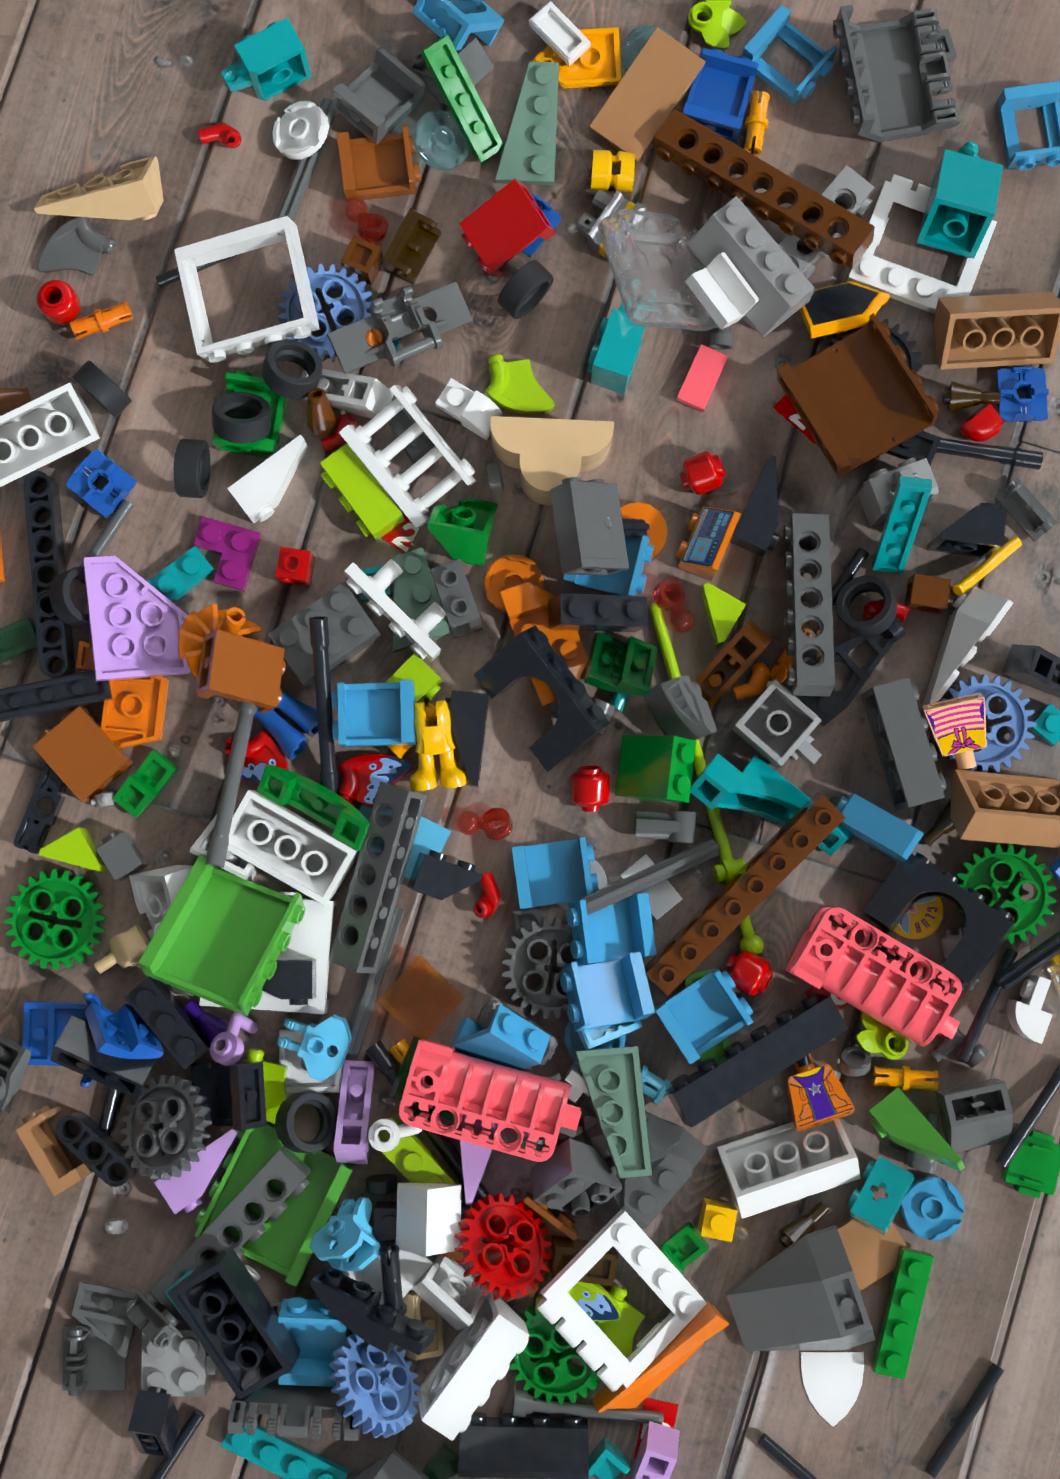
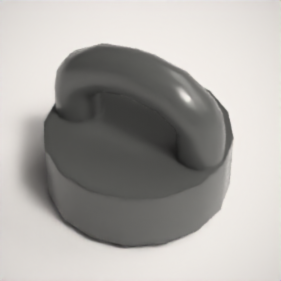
M850 1046L842 1050L840 1053V1070L844 1075L858 1077L870 1071L871 1055L860 1046Z

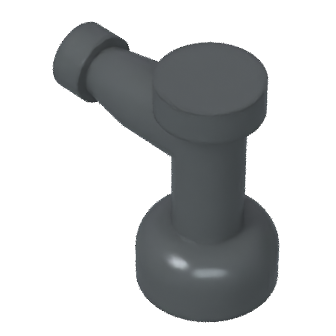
M957 1029L952 1040L946 1037L937 1049L930 1053L940 1062L943 1056L957 1045L961 1047L965 1035ZM976 1044L967 1065L972 1068L979 1064L986 1057L989 1050L982 1044Z

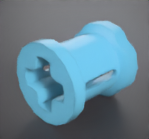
M643 1065L640 1068L643 1093L651 1097L653 1103L658 1105L664 1097L665 1091L669 1088L671 1080L667 1078L661 1079L648 1071L646 1065Z

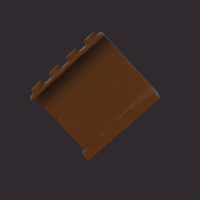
M874 313L869 316L868 325L794 368H791L786 363L777 369V381L838 479L934 425L938 416L937 411H939L935 399L931 395L927 396L921 388L923 383L919 374L915 370L911 371L905 363L907 359L904 351L899 345L894 346L889 338L891 335L888 326L883 320L878 321Z

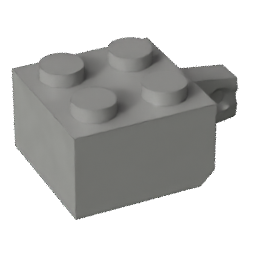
M915 457L899 463L898 469L888 472L887 468H884L869 475L870 479L863 483L864 486L857 495L870 527L885 522L900 476L932 480V490L927 505L939 494L938 485L927 458L916 461Z
M776 679L731 728L776 769L780 768L789 757L797 760L800 756L810 765H814L822 756L811 745L814 739L809 735L822 720L796 696H792V693Z
M179 1321L175 1326L184 1337L181 1338L174 1333L170 1337L169 1345L165 1348L155 1347L142 1333L141 1390L147 1391L148 1387L154 1386L166 1389L167 1394H171V1396H206L211 1388V1375H215L218 1368L186 1321Z

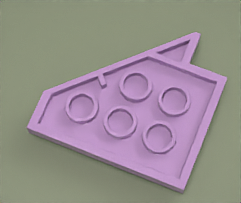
M116 556L84 557L83 567L95 680L108 681L189 674L190 668L186 659H180L178 655V632L188 615Z

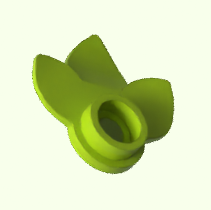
M706 0L705 2L695 4L689 11L688 23L694 31L701 33L704 42L710 47L720 50L728 49L730 45L729 36L740 32L747 23L739 13L729 8L732 0ZM703 16L707 21H700L697 18Z
M861 1011L860 1019L865 1030L856 1035L860 1046L869 1053H881L890 1060L903 1057L908 1049V1039ZM889 1039L894 1042L893 1050L889 1046Z

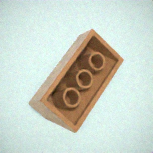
M1053 292L938 298L933 323L938 368L945 370L1054 363L1060 339V299Z
M955 769L952 774L950 818L960 839L1060 848V780Z

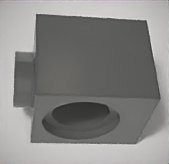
M118 831L113 832L101 840L103 845L96 849L115 881H123L129 875L148 865L129 833L122 832L119 834Z

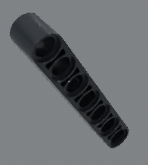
M33 471L24 480V497L38 656L42 673L53 679L73 675L75 672L72 626L59 619L55 612L47 613V605L50 602V586L53 580L49 583L44 582V576L48 571L54 570L55 577L66 571L60 493L57 483L42 471ZM42 482H47L45 491L37 494V486ZM49 511V519L44 523H39V516L43 512ZM51 540V550L42 553L41 547L43 543ZM59 629V640L50 643V633L53 630ZM57 659H62V669L58 673H53L52 664Z

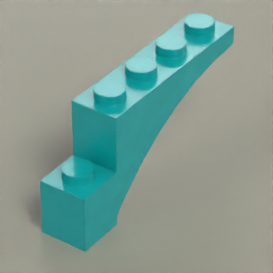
M717 754L701 772L690 790V793L711 810L715 807L740 810L761 816L782 826L810 800L809 797L757 755L739 771L720 754ZM840 823L817 847L832 856L849 838L852 832Z

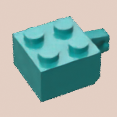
M288 17L282 21L270 23L266 29L255 35L251 34L243 37L239 43L234 45L239 60L221 72L231 93L251 86L257 98L264 101L312 77L305 48Z
M624 298L618 310L612 308L610 317H603L598 332L597 344L599 346H593L588 361L590 364L587 372L592 373L591 384L625 395L642 345L641 339L645 329V324L642 318L639 317L641 303Z

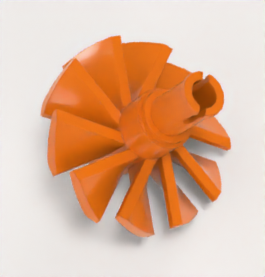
M211 604L197 613L192 611L186 617L178 632L179 658L186 659L192 674L198 678L204 636L216 629L242 636L262 632L261 626L247 621L244 618L246 616L244 611L236 607L218 610L217 604ZM255 639L257 641L264 642L262 639Z

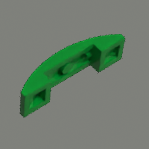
M265 766L257 793L281 807L287 803L333 829L332 837L356 851L361 849L370 823L360 811L338 794L309 778L280 767Z

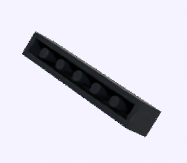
M813 993L805 997L801 1001L802 1006L794 1011L788 1009L781 1012L775 1017L777 1021L770 1026L762 1025L754 1029L749 1034L751 1037L742 1043L737 1041L730 1044L723 1050L725 1054L715 1060L713 1057L706 1059L697 1066L698 1071L690 1076L683 1074L671 1082L672 1087L665 1092L683 1124L691 1128L849 1029L831 996Z

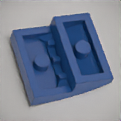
M91 1003L84 1011L98 1052L126 1059L160 1058L164 1054L159 1038L132 1006L124 1003L119 1011L115 1012Z

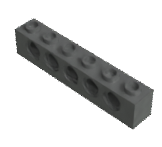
M792 514L789 525H784L783 542L788 543V552H785L784 571H789V580L785 581L784 592L785 599H790V609H786L785 625L786 627H791V637H787L786 655L791 656L792 666L787 668V684L792 685V696H830L835 687L829 514ZM800 546H809L812 551H805ZM801 573H808L813 579H805L801 576ZM801 601H810L814 607H805ZM802 629L812 630L815 636L805 635ZM802 658H812L816 665H808Z
M380 782L369 820L370 825L358 854L353 879L349 885V893L344 910L341 913L336 938L332 944L330 962L356 973L376 974L427 794L400 785Z
M283 1146L157 1281L149 1292L176 1318L180 1313L164 1292L188 1270H195L208 1260L205 1256L207 1249L214 1250L218 1254L232 1246L238 1257L241 1258L245 1253L241 1247L248 1240L254 1243L265 1232L266 1228L262 1224L270 1216L274 1220L278 1218L288 1207L284 1201L291 1193L297 1197L310 1183L306 1177L312 1170L291 1150ZM270 1179H278L282 1182L284 1187L282 1193H275L271 1190ZM250 1202L260 1205L262 1209L261 1216H254L249 1212L248 1204ZM227 1226H235L240 1232V1239L230 1238L227 1234Z

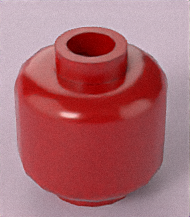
M51 280L45 282L37 292V305L49 321L55 324H67L78 316L81 303L78 295L68 283L62 280Z
M704 451L684 460V471L679 473L684 488L686 490L691 488L696 495H702L720 487L723 484V477L726 476L719 455H713L710 451Z
M587 765L578 767L577 772L573 773L570 777L571 801L578 806H582V811H599L600 806L608 803L610 800L609 774L602 771L601 766Z
M746 950L742 951L738 956L733 954L725 968L736 985L734 988L749 996H754L758 992L763 994L774 974L770 970L769 960Z

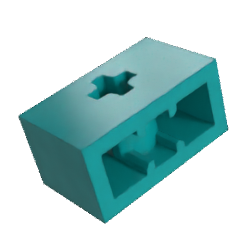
M879 1156L876 1163L870 1161L862 1176L866 1182L861 1191L855 1189L848 1202V1206L852 1208L850 1210L852 1218L885 1236L914 1181V1175ZM882 1187L885 1189V1196L887 1198L881 1197L877 1202L874 1200L872 1190L879 1191Z

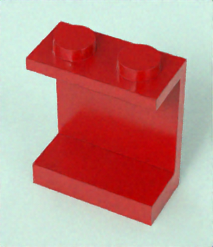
M516 178L459 223L464 231L461 236L467 246L472 250L475 248L480 258L477 261L487 274L492 273L498 277L505 274L501 267L537 238L542 237L548 240L556 234L526 186Z

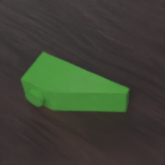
M898 1087L869 1110L874 1120L870 1124L881 1138L887 1135L893 1143L957 1171L965 1168L958 1154Z

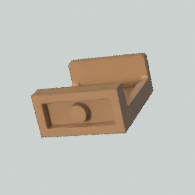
M46 1105L22 1118L24 1125L15 1131L55 1197L93 1173V1171L84 1163L75 1168L49 1124V1119L63 1110L60 1105L53 1109Z

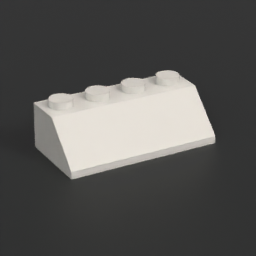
M68 383L0 416V487L100 439L90 411L75 384Z
M254 790L247 791L232 818L228 851L325 906L346 878L360 850L356 851L335 839L331 833L287 808L279 806Z
M840 1119L797 1133L794 1123L791 1122L717 1147L742 1219L861 1179L856 1153Z
M492 1292L487 1294L473 1323L459 1332L421 1384V1390L416 1392L417 1397L421 1400L418 1404L421 1421L452 1441L459 1432L462 1433L467 1429L473 1412L478 1406L481 1407L489 1398L492 1386L497 1379L501 1380L508 1372L509 1363L516 1353L520 1354L525 1349L530 1335L525 1322L501 1298L496 1301L493 1300Z

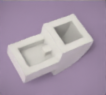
M452 378L435 402L436 407L461 421L462 426L485 440H488L491 435V416H503L500 408L477 390L475 392Z
M1030 975L1029 979H1026L1022 984L1020 990L1021 1002L1008 999L1007 1016L1012 1028L1020 1036L1042 1044L1052 1018V1014L1041 1010L1051 980L1037 975Z

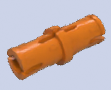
M124 301L104 310L96 309L94 310L95 313L70 321V326L76 339L79 340L93 333L110 331L109 328L133 320L134 317L127 301Z

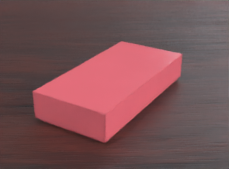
M701 344L676 401L704 412L728 356Z

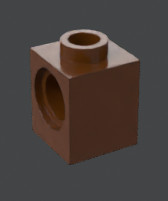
M915 573L908 579L904 605L910 607L911 610L941 614L953 602L954 591L950 588L951 579Z

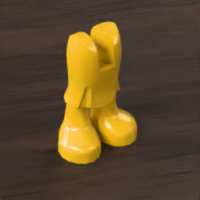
M445 700L436 701L435 715L437 726H427L425 703H414V728L417 739L415 752L418 753L419 763L417 771L410 777V789L425 791L437 787L438 778L433 755L437 754L440 757V784L443 788H457L468 783L466 772L457 765L453 749L455 745L451 736L450 711Z

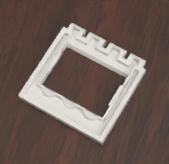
M894 174L891 182L885 180L869 221L870 224L875 226L873 242L854 268L851 269L847 282L852 281L890 294V298L935 314L938 298L970 296L997 222L992 220L975 258L964 256L957 275L959 279L956 286L873 256L889 220L887 217L893 202L924 213L931 187L919 183L916 191H913L911 187L914 181Z
M621 1209L541 1290L540 1293L544 1297L539 1301L536 1308L551 1324L556 1323L563 1317L557 1323L555 1329L572 1348L576 1347L583 1340L576 1352L593 1371L600 1368L597 1376L614 1392L622 1384L628 1388L703 1309L707 1302L628 1213ZM612 1246L617 1249L672 1311L661 1323L658 1322L636 1345L637 1349L628 1358L620 1352L568 1294V1291Z

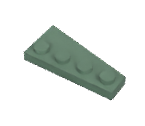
M529 62L495 183L509 184L516 178L523 184L554 185L559 62Z
M638 1046L576 1051L575 1056L618 1178L651 1176L652 1170Z

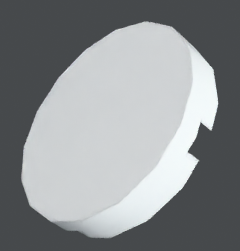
M299 101L289 105L284 110L285 114L281 119L280 117L277 118L272 131L274 145L283 156L291 160H302L313 155L321 148L329 130L328 117L320 107L311 101Z

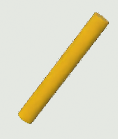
M1016 536L1012 537L1003 547L994 552L954 585V593L962 596L1021 547V540Z

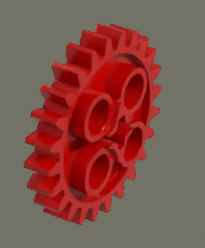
M502 1193L493 1197L490 1194L471 1204L472 1207L463 1213L465 1219L458 1223L459 1227L464 1231H460L454 1236L462 1241V1245L454 1248L456 1252L463 1253V1258L457 1263L458 1265L466 1264L468 1267L463 1276L468 1277L472 1275L474 1280L471 1286L474 1288L480 1284L483 1285L482 1295L485 1296L492 1292V1297L495 1301L503 1297L505 1302H508L514 1298L520 1299L526 1296V1294L535 1291V1286L544 1282L541 1275L549 1272V1268L543 1262L552 1259V1256L545 1252V1248L552 1244L543 1240V1236L548 1233V1229L540 1230L539 1224L543 1220L542 1217L534 1220L532 1217L534 1210L532 1208L525 1210L523 1199L515 1203L514 1195L512 1194L504 1198ZM489 1222L493 1226L494 1232L490 1229ZM517 1231L520 1233L521 1239L518 1237ZM485 1253L489 1256L490 1264L486 1259ZM514 1262L518 1267V1271L514 1267Z

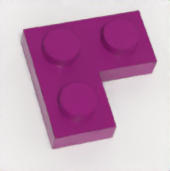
M202 516L193 545L197 548L222 554L213 582L245 592L261 540V533Z

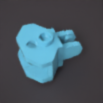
M334 1014L318 1025L314 1023L307 1025L285 1018L283 1025L290 1030L304 1033L302 1043H299L287 1037H278L276 1044L298 1052L297 1056L304 1059L310 1078L323 1081L343 1067L353 1038L346 1018ZM331 1045L337 1047L338 1054H334L331 1052Z
M360 1197L357 1199V1202L354 1199H344L338 1214L330 1216L329 1222L313 1235L310 1248L321 1261L327 1260L333 1269H338L341 1272L358 1271L364 1269L377 1258L380 1243L372 1235L374 1228L369 1225L372 1211V1203L369 1198ZM352 1254H355L354 1259L351 1262H348L350 1256Z

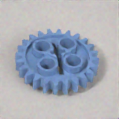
M319 264L318 272L314 273L310 267H307L319 327L325 328L326 332L319 337L313 336L311 332V335L306 338L295 339L291 337L287 338V340L299 341L311 347L319 355L321 362H323L325 355H329L332 362H335L336 354L327 336L332 331L316 295V290H321L337 330L345 327L339 324L343 317L350 316L354 318L351 324L370 317L369 306L373 296L371 291L365 292L367 289L365 281L358 283L357 273L348 277V271L345 267L337 273L335 264L330 266L329 271H325L323 265ZM288 281L291 292L282 291L281 293L283 299L287 302L278 303L279 309L285 312L278 315L280 323L304 318L297 285L291 281ZM337 289L343 292L338 298L328 297L329 293Z
M987 674L981 675L980 683L977 682L974 676H970L968 686L962 680L958 681L959 691L948 688L947 692L951 697L950 699L981 693L985 698L986 720L996 719L1005 715H1010L1011 717L1009 721L986 726L987 747L973 751L976 766L969 768L968 771H975L977 765H979L981 772H987L990 765L994 772H1000V763L1007 768L1012 767L1010 757L1016 760L1022 759L1018 750L1030 749L1024 743L1025 738L1032 739L1035 737L1027 732L1028 727L1036 726V723L1027 719L1035 711L1025 710L1024 706L1030 699L1018 698L1022 692L1021 688L1010 691L1012 685L1010 680L1001 686L1000 676H995L991 683H989ZM993 697L999 698L1002 702L1001 711L997 714L992 713L988 708V703ZM941 698L939 701H944V700H949V699ZM1002 726L1006 727L1010 732L1009 740L1003 744L996 738L997 730ZM955 754L947 756L948 760L955 758Z
M354 1333L339 1343V1348L333 1352L335 1360L329 1364L336 1372L331 1374L329 1379L336 1382L337 1385L331 1389V1392L340 1396L336 1405H344L346 1407L343 1414L344 1418L352 1415L354 1417L352 1426L355 1428L362 1424L363 1434L372 1431L374 1438L380 1435L387 1438L404 1430L406 1426L413 1422L411 1417L418 1413L414 1406L421 1401L414 1395L421 1388L413 1383V1380L418 1377V1374L411 1373L409 1370L413 1362H405L403 1359L406 1351L398 1352L396 1345L387 1354L370 1345Z

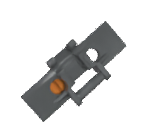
M453 282L412 299L411 295L413 293L412 287L407 286L400 290L398 296L385 301L382 298L371 301L369 306L370 317L328 333L327 336L344 374L383 358H387L390 365L396 367L400 365V361L431 348L435 350L442 348L441 334L473 321L457 283ZM423 309L432 311L435 317L434 321H430L425 317ZM416 331H422L423 339L397 350L395 349L392 341Z

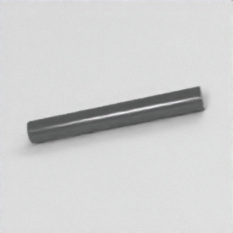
M125 499L122 501L86 557H100L133 509L134 505Z

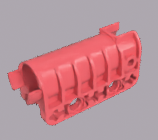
M822 907L818 909L785 967L787 972L817 989L822 987L921 1047L927 1046L937 1034H943L952 1040L960 1022L950 1017L949 1014L962 991L960 979L955 974L845 909L839 907ZM830 915H832V920L834 922H836L839 925H842L843 922L846 925L843 928H834L831 926L832 923L828 920V918ZM850 930L848 939H846L847 932ZM858 930H861L863 934L860 944H857L855 941V934ZM870 935H871V936H872V940H871L870 944H869L868 946H866V945L868 944L869 937H870ZM876 946H884L886 948L885 951L888 954L894 957L897 954L899 955V957L896 960H888L886 959L887 955L885 953H883L880 950H876V952H874L873 949ZM907 960L904 964L903 972L900 971V966H902V962ZM915 963L916 972L912 976L910 973L911 965ZM923 967L927 968V971L924 973L925 976L919 979L922 975ZM938 978L939 984L942 985V987L933 982H931V985L928 983L931 981V979ZM950 985L954 988L952 993L948 992Z
M425 1039L419 1040L399 1107L400 1118L405 1124L536 1162L546 1161L553 1155L561 1127L577 1130L582 1111H580V1107L567 1104L571 1084L455 1052L456 1048ZM426 1075L433 1079V1085L427 1084L425 1080ZM418 1102L419 1109L427 1112L429 1111V1108H433V1106H435L436 1108L433 1111L432 1115L427 1112H421L419 1115L415 1116L413 1115L414 1109L410 1108V1106L413 1103ZM442 1110H448L453 1113L455 1117L453 1125L442 1123L440 1120V1112ZM463 1114L467 1115L464 1122L474 1124L477 1119L482 1120V1127L492 1129L494 1123L499 1124L494 1133V1139L489 1137L492 1131L482 1129L480 1134L475 1133V1127L469 1124H465V1128H462V1130L458 1127L463 1120ZM505 1128H512L517 1132L518 1139L512 1143L506 1142L501 1137V1131ZM524 1131L528 1132L529 1137L527 1140L529 1141L526 1142L525 1147H521ZM539 1137L545 1138V1144L547 1145L543 1146L542 1151L536 1150V1144L533 1143L537 1142Z

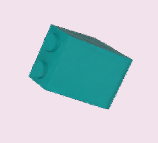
M945 149L935 172L916 243L974 259L995 215L1003 165Z

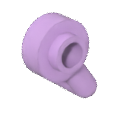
M233 1013L226 1032L218 1034L211 1043L210 1054L213 1060L225 1066L238 1062L244 1051L243 1041L238 1037L240 1028L250 1034H254L258 1030V1023L243 1014Z

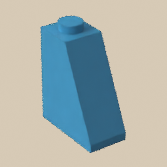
M855 793L848 795L847 798L842 796L835 805L846 817L841 822L843 826L893 861L907 860L924 834Z

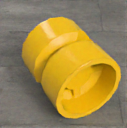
M593 150L591 190L601 189L607 191L610 186H613L615 191L632 192L635 152L619 151L616 156H613L608 150ZM612 167L620 169V174L611 175Z

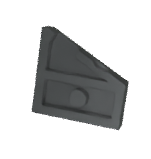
M80 1282L71 1315L89 1327L92 1333L99 1339L109 1344L117 1351L119 1356L128 1357L136 1325L125 1316L124 1305L129 1300H134L138 1295L135 1292Z

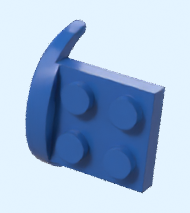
M84 993L83 998L87 1003L30 1000L24 1002L22 1046L31 1051L30 1061L27 1065L62 1066L50 1061L56 1042L71 1016L87 1019L84 1011L91 1003L103 1007L99 997L93 993ZM83 1075L80 1086L88 1087L93 1082V1079Z

